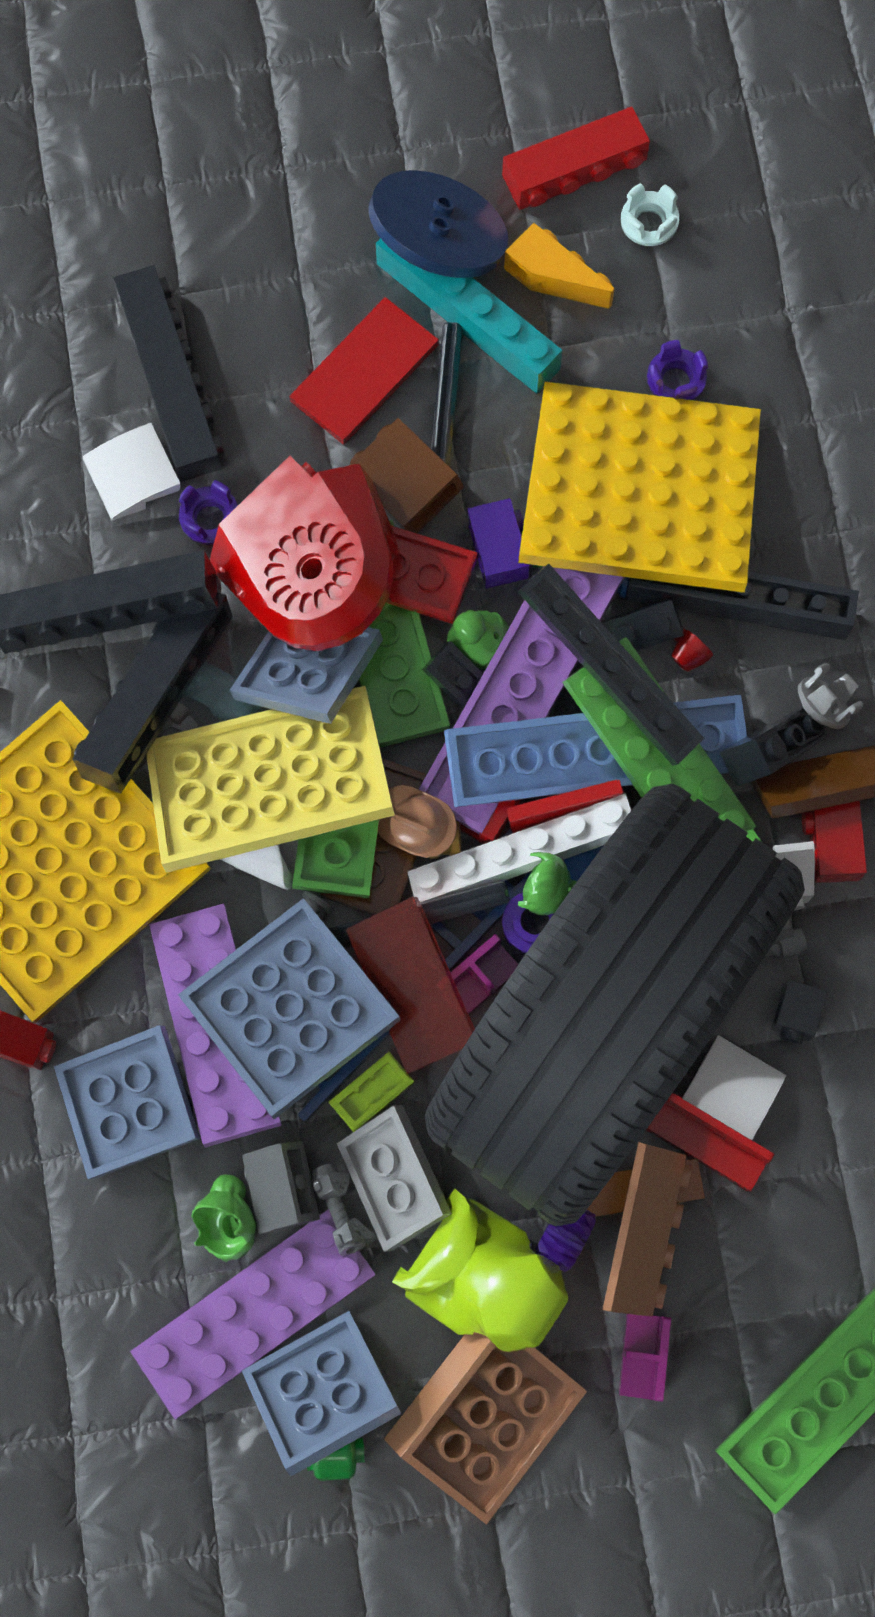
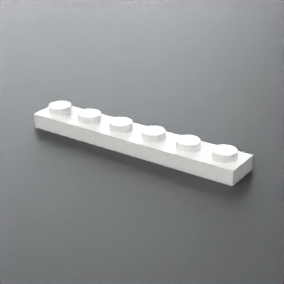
M626 794L408 871L415 903L419 904L490 883L505 881L530 872L542 861L541 858L530 856L533 852L551 853L564 860L605 845L631 812Z

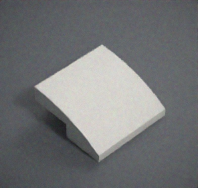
M152 423L119 435L83 456L84 463L112 521L146 509V502L180 490V482Z
M718 1035L682 1099L752 1140L782 1086L786 1075Z

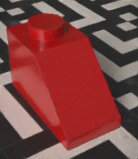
M0 1010V1058L41 1071L44 1062L49 1063L56 1047V1041L52 1040L54 1033L45 1027Z

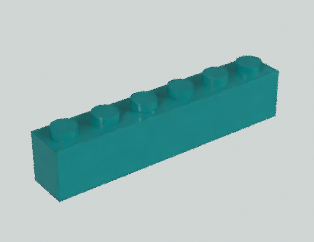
M381 238L376 242V257L379 267L447 322L459 323L462 326V334L533 392L538 394L544 387V383L549 382L561 368L563 350L473 277L454 278L428 272L401 258Z

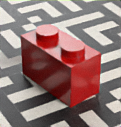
M860 800L803 812L804 835H809L810 842L814 841L815 847L814 883L860 881L867 873Z

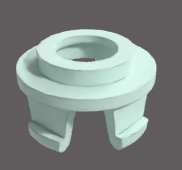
M641 183L633 187L627 194L628 200L621 212V226L624 233L632 241L643 246H658L667 242L674 236L679 225V211L676 206L677 194L666 184L661 187L659 192L645 191ZM644 212H653L659 215L662 224L657 231H645L644 225L637 219L639 215Z

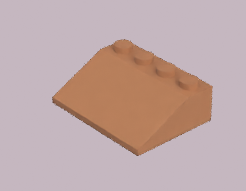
M638 1142L603 1310L652 1317L654 1308H663L667 1285L660 1284L663 1267L671 1269L676 1245L668 1243L671 1227L679 1229L684 1205L676 1202L679 1188H688L692 1165L685 1164L686 1155Z
M474 1332L473 1335H464L384 1440L403 1460L487 1525L587 1391L535 1347L512 1352L502 1351L487 1336Z

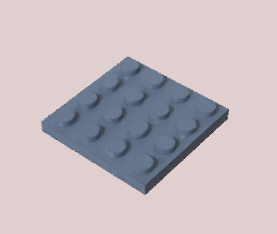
M304 898L178 994L273 1119H276L401 1020L396 1011Z

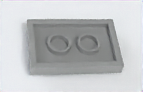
M403 1105L392 1106L337 1143L384 1252L397 1249L452 1214Z

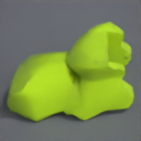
M454 1189L446 1199L452 1214L442 1220L409 1271L400 1267L392 1283L406 1290L405 1297L458 1335H473L474 1332L485 1335L500 1350L507 1352L539 1346L568 1302V1294L565 1289L562 1271L554 1262L532 1251L530 1248L531 1243L525 1231L474 1199L466 1198Z

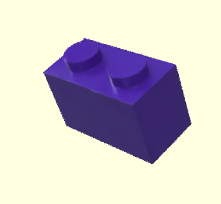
M510 498L467 508V524L475 552H478L477 560L485 589L528 579L529 565L531 564L518 563L522 539L520 532L523 531L524 525L520 509H513Z

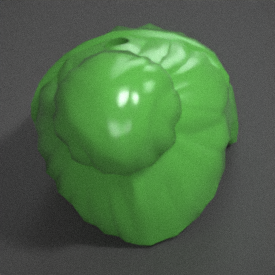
M468 610L456 617L447 634V642L451 641L479 670H486L509 626L504 618L496 612Z
M533 852L530 856L541 858L542 861L532 869V873L529 875L523 888L524 899L518 902V906L526 908L537 915L554 914L577 881L571 879L570 871L567 869L564 860L560 857L546 852Z
M226 1174L219 1176L214 1181L210 1193L196 1204L191 1215L196 1228L199 1230V1237L194 1242V1245L204 1246L210 1253L225 1262L243 1257L254 1245L256 1221L250 1207L244 1200L246 1187L238 1177Z

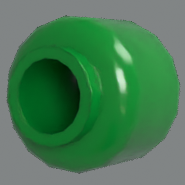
M363 1437L354 1440L307 1467V1471H313L315 1477L320 1481L352 1478L356 1473L357 1463H365Z

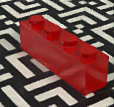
M631 106L504 156L502 176L519 210L529 206L538 207L552 197L560 194H571L582 185L593 181L601 182L615 172L625 168L634 169L647 160L650 140L635 110Z

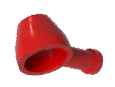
M684 629V636L674 638L677 643L671 658L684 671L690 672L708 662L714 655L696 635Z

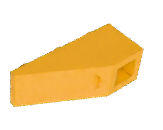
M533 223L505 251L504 269L529 290L607 309L612 306L615 288L612 286L611 281L604 274L596 273L589 268L577 252L569 251L562 246L551 231L543 230Z

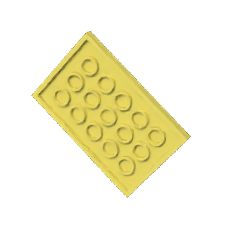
M366 686L352 689L331 724L270 709L156 738L146 754L161 864L166 873L395 815Z

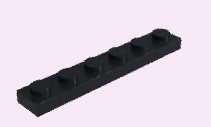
M550 564L542 568L517 591L672 766L679 764L705 739Z

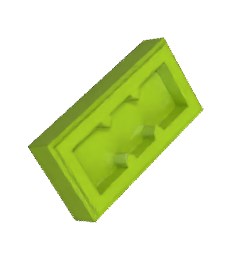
M388 1052L331 1099L329 1104L351 1131L355 1132L413 1085L414 1080L393 1055Z

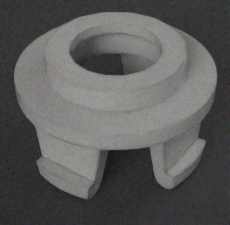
M822 664L814 670L816 674L812 677L804 678L799 683L798 694L803 708L808 715H811L812 719L821 725L841 729L849 723L850 715L858 713L863 707L861 701L849 707L846 705L859 686L849 674L843 675L830 685L822 681V678L830 670V665Z

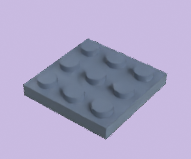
M368 627L362 634L341 646L312 651L294 648L274 637L268 631L231 687L230 692L234 700L331 724L383 641L379 629Z
M156 1026L54 1066L88 1179H96L201 1139L165 1026Z
M350 1311L242 1370L285 1470L290 1477L401 1414Z

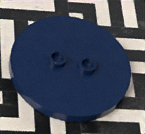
M418 170L392 173L384 177L376 185L369 202L370 221L382 241L401 258L428 272L454 278L481 276L496 268L506 251L508 233L499 213L476 191L449 177Z

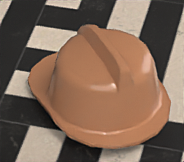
M400 785L389 789L395 815L379 819L378 833L380 837L389 844L415 856L429 858L439 856L446 851L454 841L457 830L455 814L449 805L441 799L414 787Z

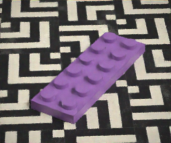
M224 903L149 924L204 1147L282 1126L280 1115L276 1119L271 1117L178 996L180 992L236 950Z
M329 1209L319 1215L320 1220L305 1225L130 1351L175 1420L242 1373L243 1369L257 1362L376 1275L360 1251L346 1256L339 1254L332 1233L336 1230V1226Z

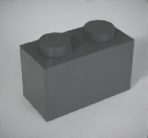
M303 1141L279 1143L242 1155L245 1166L244 1176L249 1185L253 1203V1216L257 1223L259 1234L282 1231L320 1220Z

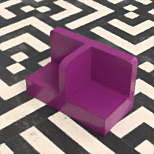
M494 934L437 984V992L458 1016L464 1020L508 981L519 964L502 947L501 939L498 935Z
M626 1314L618 1395L663 1402L671 1317Z

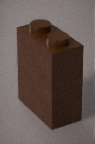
M399 418L392 424L384 426L378 432L376 439L365 450L357 452L350 461V465L359 463L373 480L386 514L402 529L418 533L464 488L458 475Z

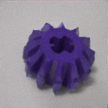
M586 1210L573 1224L561 1226L548 1224L536 1247V1254L548 1258L564 1272L570 1270L591 1234L596 1222L595 1214Z

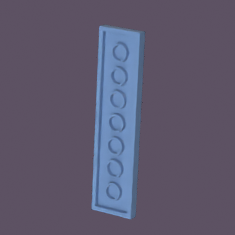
M741 695L674 702V705L705 738L700 742V745L720 774L729 773L720 752L747 737ZM584 713L444 730L454 808L558 795L616 779L620 780L621 787L633 785Z

